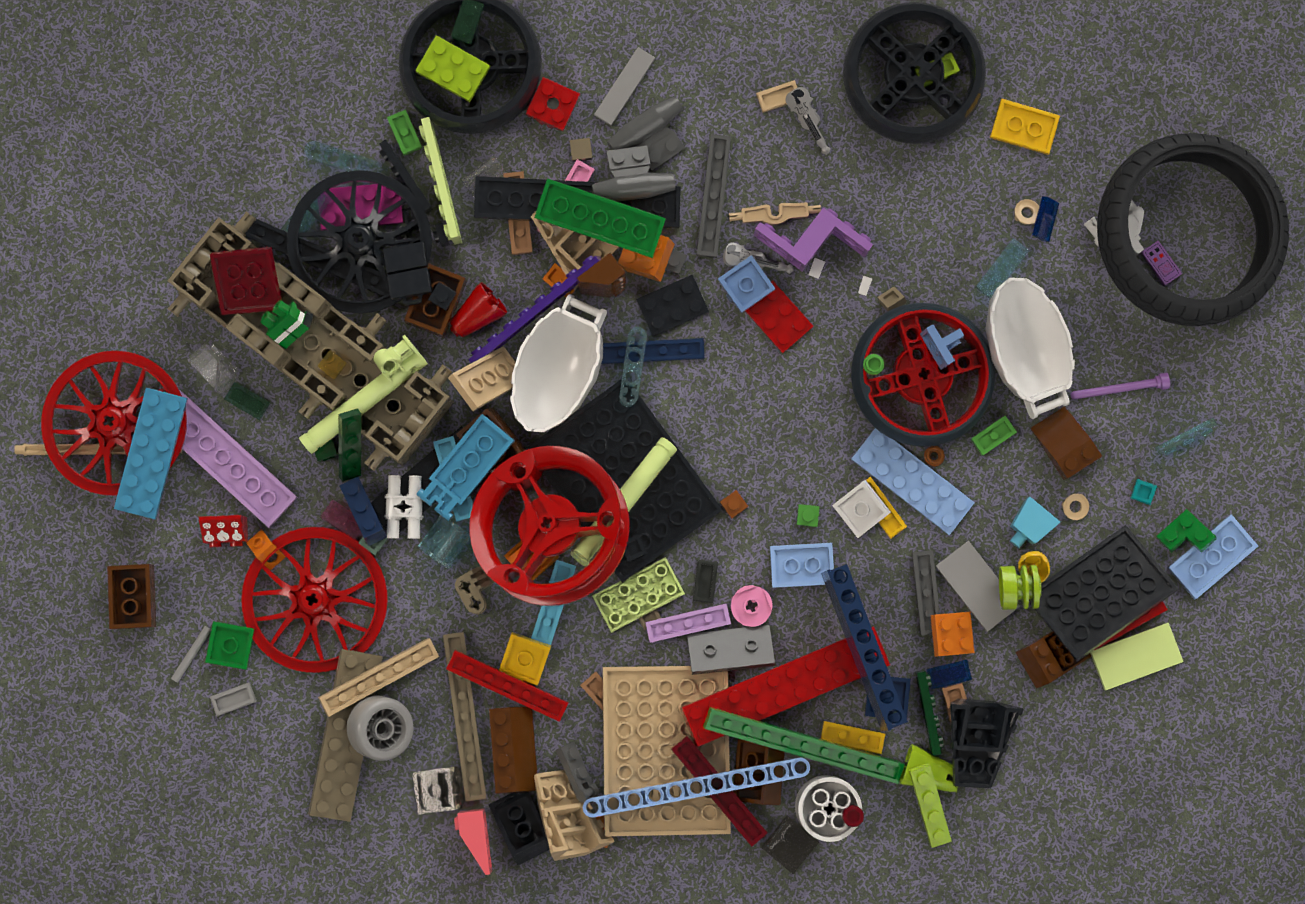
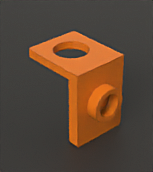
M262 529L246 542L254 555L262 563L269 554L277 549ZM280 550L275 552L277 558L274 561L264 564L268 569L272 570L286 558Z

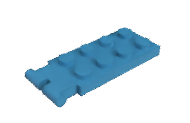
M481 414L430 476L429 479L432 482L425 490L421 488L416 495L429 506H432L437 501L439 504L434 510L449 521L453 517L452 510L458 503L460 505L464 504L515 440L485 415Z

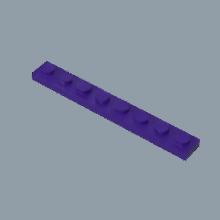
M591 255L582 262L583 266L578 270L575 268L570 271L563 283L557 282L550 288L551 292L547 296L543 294L534 301L536 305L531 309L527 307L518 314L520 318L515 322L511 320L504 325V331L499 335L495 333L488 338V344L483 348L479 346L471 353L473 356L468 359L470 363L501 348L578 285L577 277L600 261V256L593 257Z

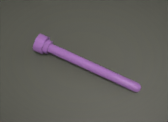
M1167 372L1160 373L1154 379L1073 391L1070 397L1072 399H1081L1150 387L1160 388L1161 390L1170 389V379Z

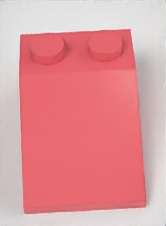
M485 808L460 811L457 813L458 816L454 818L455 830H459L461 838L485 875H490L492 864Z

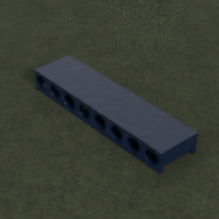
M845 564L822 572V578L881 731H889L894 727L907 723L908 721L848 565Z

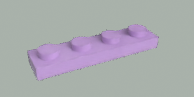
M727 604L645 622L649 643L731 624Z

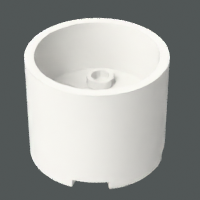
M821 775L810 779L801 787L795 801V812L799 823L810 835L822 841L835 842L847 837L857 828L850 827L844 823L842 819L843 810L850 805H856L862 809V804L858 793L849 783L835 776ZM828 803H831V806L834 807V811H830V814H827V811L824 810V806H828Z

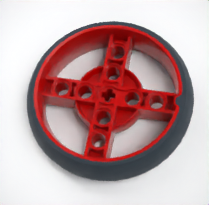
M912 303L884 313L864 332L853 355L851 366L852 388L860 410L866 419L882 434L907 445L937 446L961 437L982 418L994 391L995 366L992 362L990 348L985 337L967 317L942 305ZM918 319L938 321L955 331L961 329L964 334L963 338L970 346L971 351L953 355L955 361L947 366V373H940L938 364L920 336L922 330ZM897 325L904 351L897 357L893 366V372L868 380L867 372L863 368L864 359L871 354L879 338L887 330ZM908 330L915 332V340H910L907 337L906 333ZM913 350H919L921 352V360H917L913 357ZM959 358L966 360V368H961L958 365ZM978 369V387L972 404L958 420L950 424L942 399L950 391L954 376ZM921 370L927 373L925 380L918 375ZM900 375L908 378L907 385L900 384ZM880 381L888 383L889 388L887 391L879 388ZM926 389L934 393L933 399L925 397L924 392ZM899 392L907 401L921 405L928 431L913 430L895 423L880 410L874 399ZM932 409L939 411V419L931 417L930 412Z

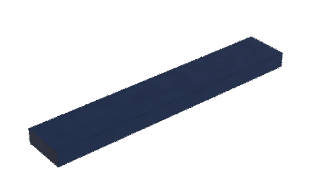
M704 338L603 343V359L601 364L705 359Z

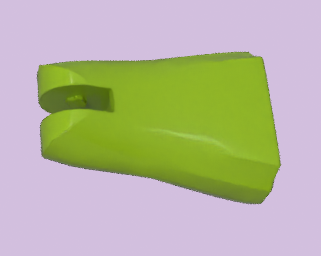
M911 744L905 758V762L908 764L904 766L899 780L900 785L913 786L908 769L929 763L937 790L957 792L958 787L953 786V781L946 780L948 774L953 777L952 764Z

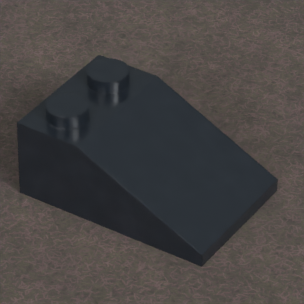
M529 792L510 793L488 804L510 854L517 865L550 850L541 815Z

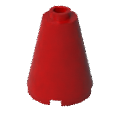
M483 282L475 287L450 321L452 325L450 329L457 337H465L507 314L504 304L499 298L496 299L492 294L493 291Z

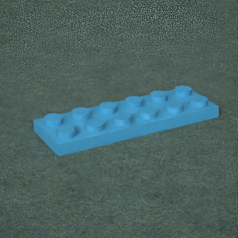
M146 388L114 509L156 519L188 398Z

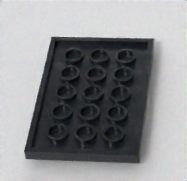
M1125 525L1042 583L1039 608L1035 610L1077 662L1178 591V587Z

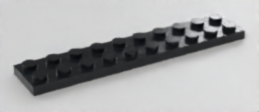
M475 176L474 218L533 221L531 216L537 211L547 180ZM554 180L592 193L591 185L598 183ZM676 186L673 191L654 197L619 202L666 218L663 228H679L680 186Z

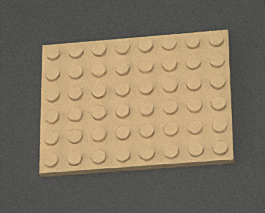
M691 666L602 667L604 795L694 778L671 750L686 735L694 743L680 707L728 688V671L692 675ZM728 735L697 747L718 773L730 771ZM695 781L691 784V790L694 793H700L702 786ZM674 785L671 787L670 793L673 797H679L682 790L679 786ZM653 789L650 791L649 796L651 800H660L661 794L658 790ZM632 793L629 796V802L632 805H638L640 797ZM709 795L604 815V836L731 834L730 820ZM612 797L609 799L608 805L612 809H617L619 801L617 798Z

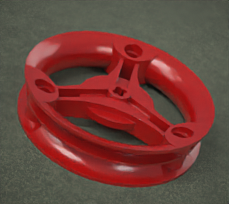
M542 446L528 449L510 457L499 465L481 486L473 503L470 516L471 545L474 555L484 572L513 597L540 606L568 604L584 598L603 585L616 570L624 555L630 529L628 507L621 490L614 480L591 457L580 451L561 446ZM566 469L575 471L588 478L598 488L605 501L599 512H578L568 499L559 495H545L537 482L543 470ZM531 486L534 487L539 496L531 501L526 491ZM510 490L520 491L525 505L518 525L522 546L512 565L501 563L493 544L495 514L501 501ZM610 520H614L613 523L607 527V523ZM597 521V526L581 527V522ZM591 535H602L604 537L603 543L595 557L577 574L565 580L548 584H536L531 579L535 570L546 557H553L564 553L571 548L578 538ZM531 552L534 553L523 571L521 568L525 564ZM520 576L519 580L513 583L514 579Z

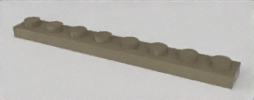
M464 632L443 635L447 665L454 650L467 655ZM448 670L465 801L486 799L471 682Z

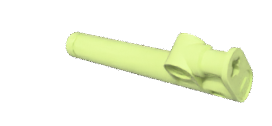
M405 334L402 336L403 340L394 347L380 349L375 353L374 362L382 374L309 429L307 433L299 437L302 444L311 454L339 433L338 414L358 408L362 416L412 377L416 371L418 372L428 364Z
M662 437L659 439L656 446L651 449L620 488L625 498L628 512L668 463L670 457L676 453L677 448L667 439ZM610 520L607 523V527L610 526L614 520ZM594 521L591 526H597V521ZM602 535L582 537L571 550L570 555L578 563L586 567L594 554L600 549L604 537Z

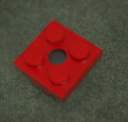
M543 77L526 115L536 119L541 125L545 124L548 128H556L564 132L579 100L580 93Z

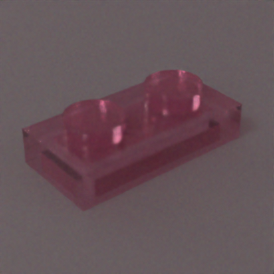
M332 499L320 518L352 539H357L361 531L352 512Z

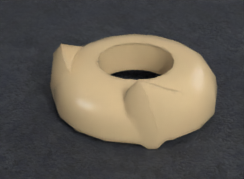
M1029 199L1021 200L1015 207V220L1024 225L1036 224L1041 215L1039 205ZM1029 208L1033 213L1032 217L1025 218L1021 213L1022 209Z
M1082 494L1069 495L1062 502L1064 514L1072 520L1083 519L1089 511V502ZM1073 501H1078L1081 505L1080 510L1076 513L1070 510V504Z

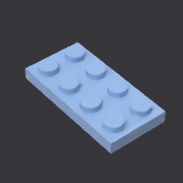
M1232 514L1211 530L1217 539L1202 553L1193 545L1167 567L1194 600L1258 547L1256 542Z

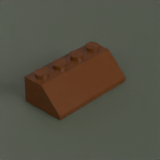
M609 253L577 277L578 290L584 295L608 298L614 295L617 297L625 291L626 272L613 255Z
M529 707L489 709L495 793L507 794L536 791L534 775L537 774L532 709Z

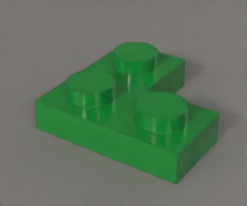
M1187 509L1156 536L1171 553L1186 539L1201 553L1217 539Z

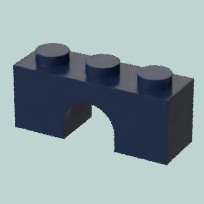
M359 477L339 485L367 545L370 546L387 538Z

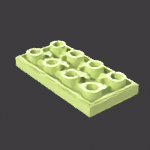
M665 557L636 572L623 583L619 581L592 595L612 633L685 595Z
M1169 623L1148 629L1090 652L1104 690L1117 687L1183 662Z

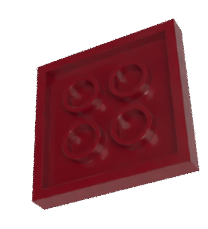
M272 247L220 251L209 254L221 315L272 311L275 304L279 300L282 301Z

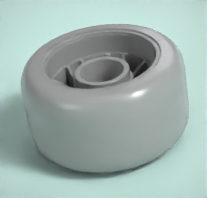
M371 696L363 699L353 708L347 721V736L351 746L359 754L377 761L391 760L402 754L410 744L413 736L414 726L409 710L401 702L385 696Z

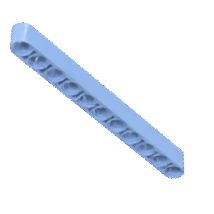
M799 757L592 797L584 802L583 812L588 817H598L801 778L809 773L810 764L805 758ZM802 761L806 764L807 769L804 773L795 771L794 766L797 762ZM781 765L785 768L786 774L783 777H777L774 774L776 766ZM760 769L765 773V778L762 781H756L753 778L755 770ZM736 773L742 774L744 777L743 784L735 785L732 781L733 775ZM719 777L722 779L723 787L721 789L712 787L711 782L713 778ZM698 781L702 784V791L700 793H694L691 790L693 782ZM677 785L681 788L682 793L679 797L671 795L670 789L672 786ZM653 789L658 790L661 794L660 800H651L649 796L650 791ZM632 793L640 797L638 805H632L629 802V796ZM610 798L618 799L619 807L617 809L609 807L608 801ZM594 801L598 804V811L596 813H591L588 810L589 802Z

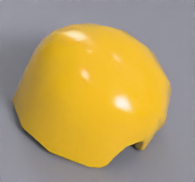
M1029 551L1022 555L1018 562L1019 573L1022 565L1026 566L1028 574L1030 565H1037L1041 583L1046 581L1050 574L1049 561L1042 552Z

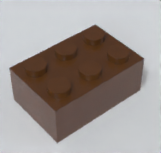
M428 264L427 268L430 273L432 291L440 282L457 292V295L448 310L445 311L428 300L432 293L422 296L421 304L409 306L404 321L408 325L445 338L467 280L465 277ZM414 296L412 300L419 299V297Z
M154 565L107 566L109 629L156 627Z

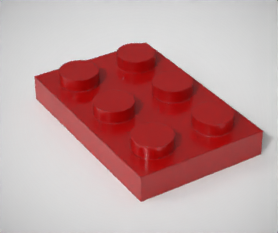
M771 281L775 290L745 310V312L783 354L812 329L813 325L777 284Z

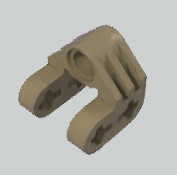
M479 566L460 576L455 582V588L469 612L482 614L487 608V603L481 591L495 582ZM464 582H466V583H468V584H469V583L471 584V585L468 587L469 590H470V593H468L467 591L461 589V588L464 587V584H463ZM473 598L478 602L481 601L479 610L472 608L474 605Z

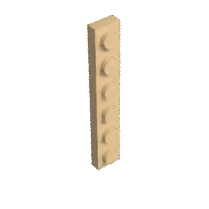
M427 638L323 694L318 699L326 715L330 717L438 658L439 655L431 639Z

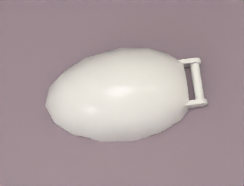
M1008 278L996 289L989 301L986 334L992 362L1003 383L1015 396L1024 400L1030 418L1035 419L1041 413L1061 405H1069L1066 389H1069L1073 382L1072 369L1075 366L1071 349L1073 345L1070 332L1058 307L1045 295L1044 289L1027 278ZM1056 393L1058 394L1059 398L1035 407L1034 403Z
M569 294L562 309L558 307L551 310V312L535 324L536 326L530 335H527L520 347L512 373L511 384H513V390L510 397L515 418L527 431L546 432L562 424L582 405L597 380L603 359V338L600 328L606 317L607 310L595 308L575 299L574 295ZM573 306L595 316V322L569 312L571 307Z

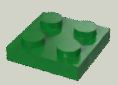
M213 621L205 663L248 670L254 628Z

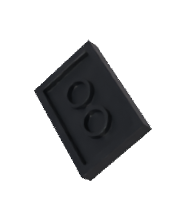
M693 275L636 299L652 337L709 313Z

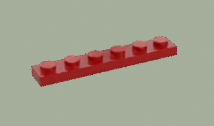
M454 650L446 667V670L559 722L568 705L567 701L458 650Z

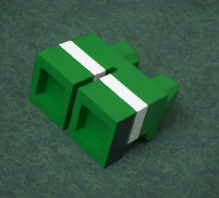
M279 300L272 310L277 316L267 311L263 314L260 322L268 328L266 335L286 349L310 329L313 314L308 311L303 313L298 310L294 301L288 305Z

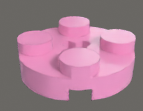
M744 586L732 598V615L736 621L744 626H759L766 622L771 614V597L767 591L758 586ZM751 600L753 603H757L755 612L746 609L747 601Z

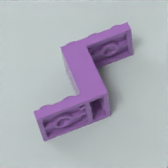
M822 208L794 247L787 237L777 235L775 229L768 223L762 224L760 222L755 228L753 235L802 272L831 234L835 235L864 258L873 246L870 243L871 239L863 233L858 234L854 231L855 227L847 221L842 222L837 218L838 214L829 208L828 210Z

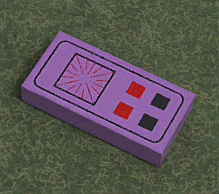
M1159 240L1141 252L1164 286L1182 274Z

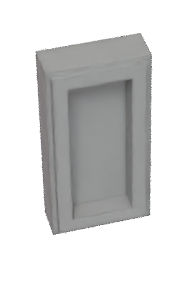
M250 682L210 696L216 716L257 702Z

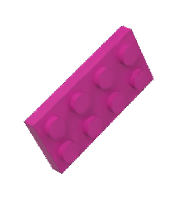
M378 184L356 187V215L360 219L370 216ZM352 186L329 189L349 210ZM382 186L378 214L400 201L401 197ZM324 192L318 197L320 216L336 227L344 226L346 220L344 214L329 195ZM402 205L386 216L379 225L402 224ZM321 224V230H327V229Z

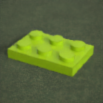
M436 35L415 71L470 102L490 69V65Z

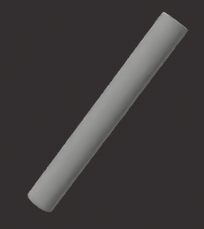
M206 625L204 626L171 677L172 680L177 683L179 682L210 634L211 628Z

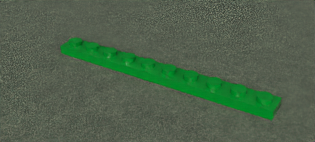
M712 707L709 708L703 725L704 729L896 784L899 783L905 766L900 761Z

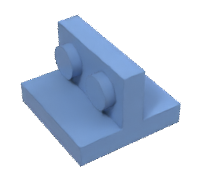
M752 255L718 278L719 283L727 293V298L730 302H734L741 313L775 290V287Z
M933 324L922 331L920 336L942 370L955 361L949 350L961 343L959 339L964 334L961 329H958L941 338Z

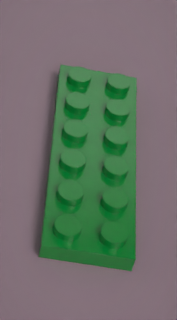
M548 178L534 217L535 219L651 258L654 256L666 218Z

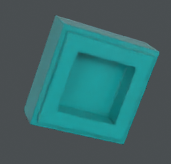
M1136 479L1130 499L1151 505L1157 485Z

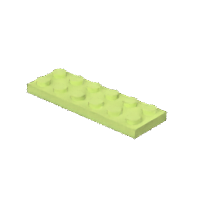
M429 117L421 119L422 125L419 126L424 142H427L424 150L429 162H432V165H429L431 177H433L434 182H437V185H434L435 194L438 200L442 202L438 206L441 217L447 223L443 225L448 240H452L454 245L460 244L462 239L434 126Z

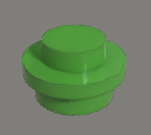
M870 354L864 359L863 368L868 374L877 375L883 370L884 361L879 355Z

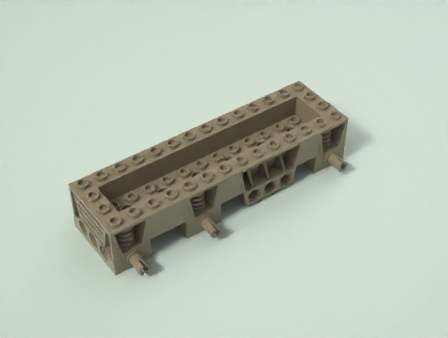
M246 211L237 224L231 226L218 217L167 280L179 291V296L167 308L169 311L179 317V314L188 303L193 302L310 394V398L298 411L308 420L319 405H324L333 412L382 374L374 362V355L378 350L386 348L376 339L375 335L387 321L376 313L366 328L358 326L280 263L275 262L281 299L288 305L294 301L298 310L303 313L308 311L313 314L310 329L297 338L288 348L284 349L266 335L268 328L260 323L263 314L267 311L221 315L209 254L212 252L257 248L245 237L246 231L257 219ZM326 350L334 352V357L330 361L323 359V353ZM442 364L431 379L423 377L416 371L412 377L361 416V435L372 442L376 448L364 462L368 467L370 466L375 471L382 460L388 456L402 467L407 463L454 403L441 390L443 383L453 373L450 369H447ZM359 375H363L367 379L364 386H357L355 383V379ZM397 401L399 409L396 412H390L388 410L389 402Z

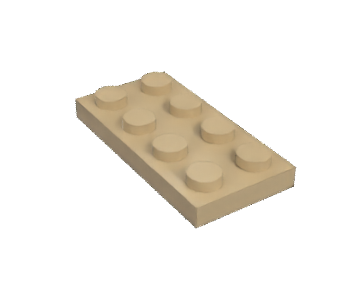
M503 346L454 372L448 379L472 411H475L513 389L511 382L516 362Z

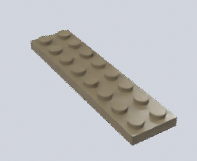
M340 649L333 689L381 664L383 656ZM376 692L366 696L365 698L375 696ZM363 699L330 717L327 716L308 812L310 816L351 821L363 755L359 754L349 742L347 721L353 708Z

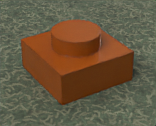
M737 490L719 502L731 519L748 507Z

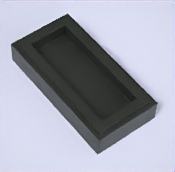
M697 561L693 601L713 604L718 562Z

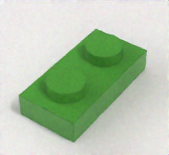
M406 109L387 117L403 156L422 148Z
M1004 416L971 438V441L983 456L1013 436L1017 431L1008 418Z

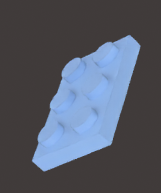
M832 543L770 546L772 588L825 585L821 573L834 569Z

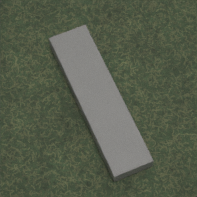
M638 47L594 116L612 126L654 62L655 57Z

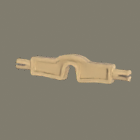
M806 202L779 204L778 216L771 214L770 206L767 204L742 208L741 212L729 213V222L742 220L744 224L763 222L769 225H780L789 219L808 218L809 214L819 213L821 205L808 206Z

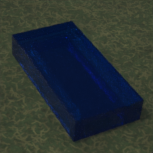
M1046 196L1041 198L1032 236L1041 241L1050 242L1059 207L1057 201Z
M967 659L926 669L927 674L931 678V689L972 680Z

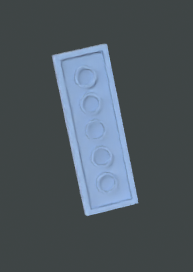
M876 428L851 458L852 461L948 535L953 532L975 503L903 446L885 436Z

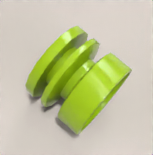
M1022 565L1020 575H1017L1014 566L999 567V597L1002 610H1015L1018 600L1022 601L1024 609H1028L1029 599L1033 609L1039 608L1041 579L1038 574L1037 565H1030L1029 574L1027 573L1026 566Z

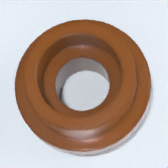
M930 446L926 449L924 460L928 465L935 467L943 463L945 454L940 447ZM931 453H937V460L931 459Z

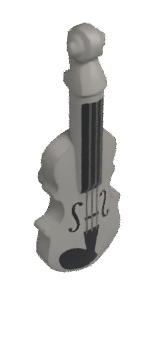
M804 87L792 90L785 99L791 109L790 111L796 112L801 126L811 131L817 145L821 147V153L829 154L830 147L826 145L825 139L817 127L820 122V116L816 113V109H813L811 106L813 98L810 97L808 90Z
M733 242L729 243L724 249L723 261L728 267H735L752 255L761 269L768 267L777 271H785L788 274L794 271V267L791 264L785 265L783 262L766 259L762 252L748 251L744 248V245Z

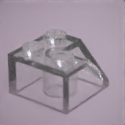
M204 343L187 361L217 392L223 394L240 378L236 374L239 370L231 362L227 364L222 359L225 355L217 347Z

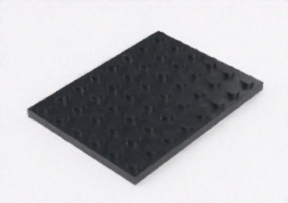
M626 376L576 411L562 424L554 427L525 448L528 450L542 446H561L580 451L594 459L614 480L619 489L651 449L656 446L661 437L670 441L677 448L676 453L670 457L668 463L628 512L630 522L629 538L639 534L647 554L628 562L625 554L623 555L618 567L614 571L622 583L723 510ZM566 469L543 470L544 476L557 494L568 499L578 512H599L605 501L598 488L588 478L575 471ZM581 522V527H590L593 522Z

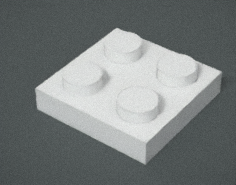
M866 480L832 505L857 538L891 513Z

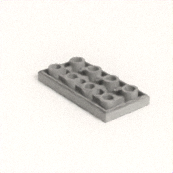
M969 540L935 566L986 632L1015 611L1001 609L999 579Z

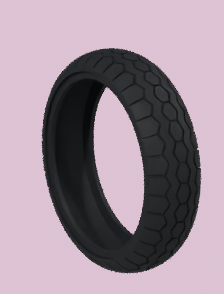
M1183 133L1166 136L1146 144L1130 155L1119 166L1108 182L1100 202L1097 218V237L1101 257L1109 276L1131 303L1145 313L1168 323L1184 326H1207L1222 323L1241 315L1258 303L1270 290L1279 276L1286 258L1289 243V221L1286 205L1278 185L1265 166L1251 153L1239 145L1220 137L1200 133ZM1178 161L1203 164L1217 170L1230 179L1247 200L1256 228L1255 253L1250 268L1243 280L1226 296L1202 300L1177 295L1152 279L1137 259L1129 236V208L1137 186L1153 167Z

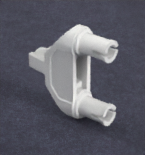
M1131 200L1128 228L1131 244L1137 256L1144 250L1139 243L1141 238L1138 235L1142 227L1144 210L1140 206L1137 207ZM1093 217L1084 226L1095 238L1094 243L1099 247L1097 220Z

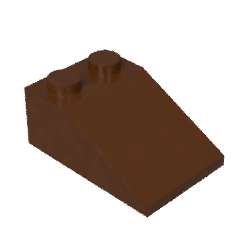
M1065 406L1030 428L1063 480L1068 479L1102 457L1091 438Z

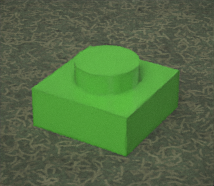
M799 504L796 525L818 527L819 506Z

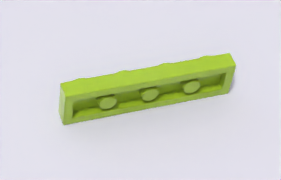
M926 763L908 769L930 846L934 848L952 842L930 764Z

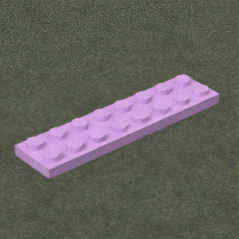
M179 390L182 397L188 398L181 390ZM188 398L186 404L187 430L182 449L270 528L298 497Z

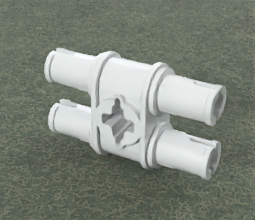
M388 475V494L385 496L386 515H384L385 519H387V538H399L400 520L406 518L408 520V539H420V520L424 516H422V499L416 494L421 489V476H409V494L402 496L400 494L401 476ZM403 502L412 507L405 509L404 513L403 510L397 508L403 505Z

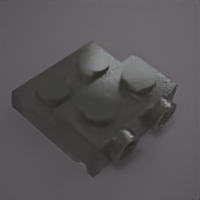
M457 766L412 772L418 814L463 808L462 804L465 802V795L460 791L459 783L462 782V774L457 770Z

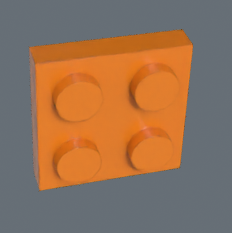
M971 612L931 615L935 657L975 653Z

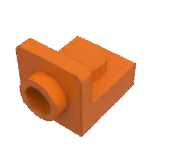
M556 263L543 277V280L551 287L557 282L563 283L567 279L562 268ZM574 288L571 291H569L564 297L567 298L569 294H572L575 291Z

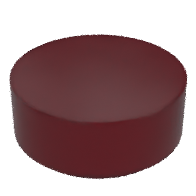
M850 805L843 810L842 819L846 825L857 827L863 822L864 813L858 806Z

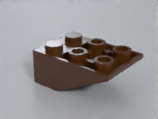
M1052 631L1015 652L1036 689L1053 682L1091 657V653L1076 662Z

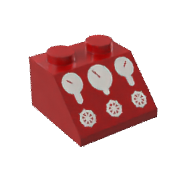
M242 515L199 517L203 543L209 544L210 548L222 547V543H230V547L243 546V542H248L247 517Z

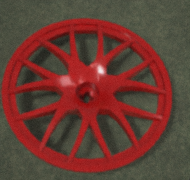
M104 351L89 355L73 363L54 382L43 406L41 417L42 439L50 460L56 469L71 483L92 493L111 496L118 495L121 483L112 484V450L118 444L124 448L128 457L138 420L135 413L137 408L142 405L144 397L139 396L145 381L146 372L154 376L163 386L158 391L182 397L173 379L155 362L141 355L126 351ZM118 362L109 389L94 366ZM123 363L142 368L134 391L127 400L120 402L117 397ZM88 368L91 369L101 386L104 396L101 405H94L89 401L72 380ZM68 383L85 406L57 404L62 391ZM57 408L86 413L91 422L87 427L81 429H53L54 410ZM186 408L170 468L177 460L185 441L187 430ZM106 417H114L112 426L105 425L107 422ZM54 433L82 435L63 456L60 454L55 442ZM90 439H98L100 447L96 455L80 474L77 473L65 460ZM104 457L107 483L95 482L85 478L84 476Z
M324 527L296 529L280 535L271 541L277 549L269 554L263 563L255 557L245 576L242 588L243 618L246 627L254 628L253 640L257 646L275 662L296 671L318 673L337 669L339 656L325 660L318 637V626L324 620L332 625L345 650H348L339 623L366 632L360 641L350 649L351 651L366 652L381 631L388 604L386 581L377 560L371 552L360 545L359 541L343 532ZM311 538L332 541L328 565L324 574L318 578L311 573ZM306 539L304 568L283 547ZM337 542L349 548L357 556L333 571ZM280 550L299 573V585H289L264 564L275 552ZM361 559L371 577L342 591L334 589V579L351 564ZM261 569L283 589L254 592L256 580ZM373 580L375 604L348 596ZM314 593L316 594L315 598L318 599V602L313 603L311 606L309 605L310 601L307 600V597L312 596ZM253 596H288L292 604L289 610L255 617ZM341 602H352L374 608L375 611L369 628L361 627L338 615L335 606ZM286 618L271 642L264 636L257 621ZM303 618L306 625L305 630L292 657L274 647V644L294 619ZM310 634L312 635L320 661L296 659Z

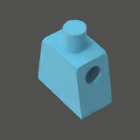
M1029 496L1023 502L1010 525L1016 531L1010 542L1019 549L1026 540L1032 545L1036 544L1056 527L1060 521Z

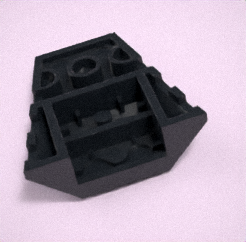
M956 699L950 703L953 786L991 788L1002 763L1000 759L1008 749L1009 745L1007 742L1010 735L1016 730L1017 725L1015 723L1019 715H1022L1024 709L996 701Z

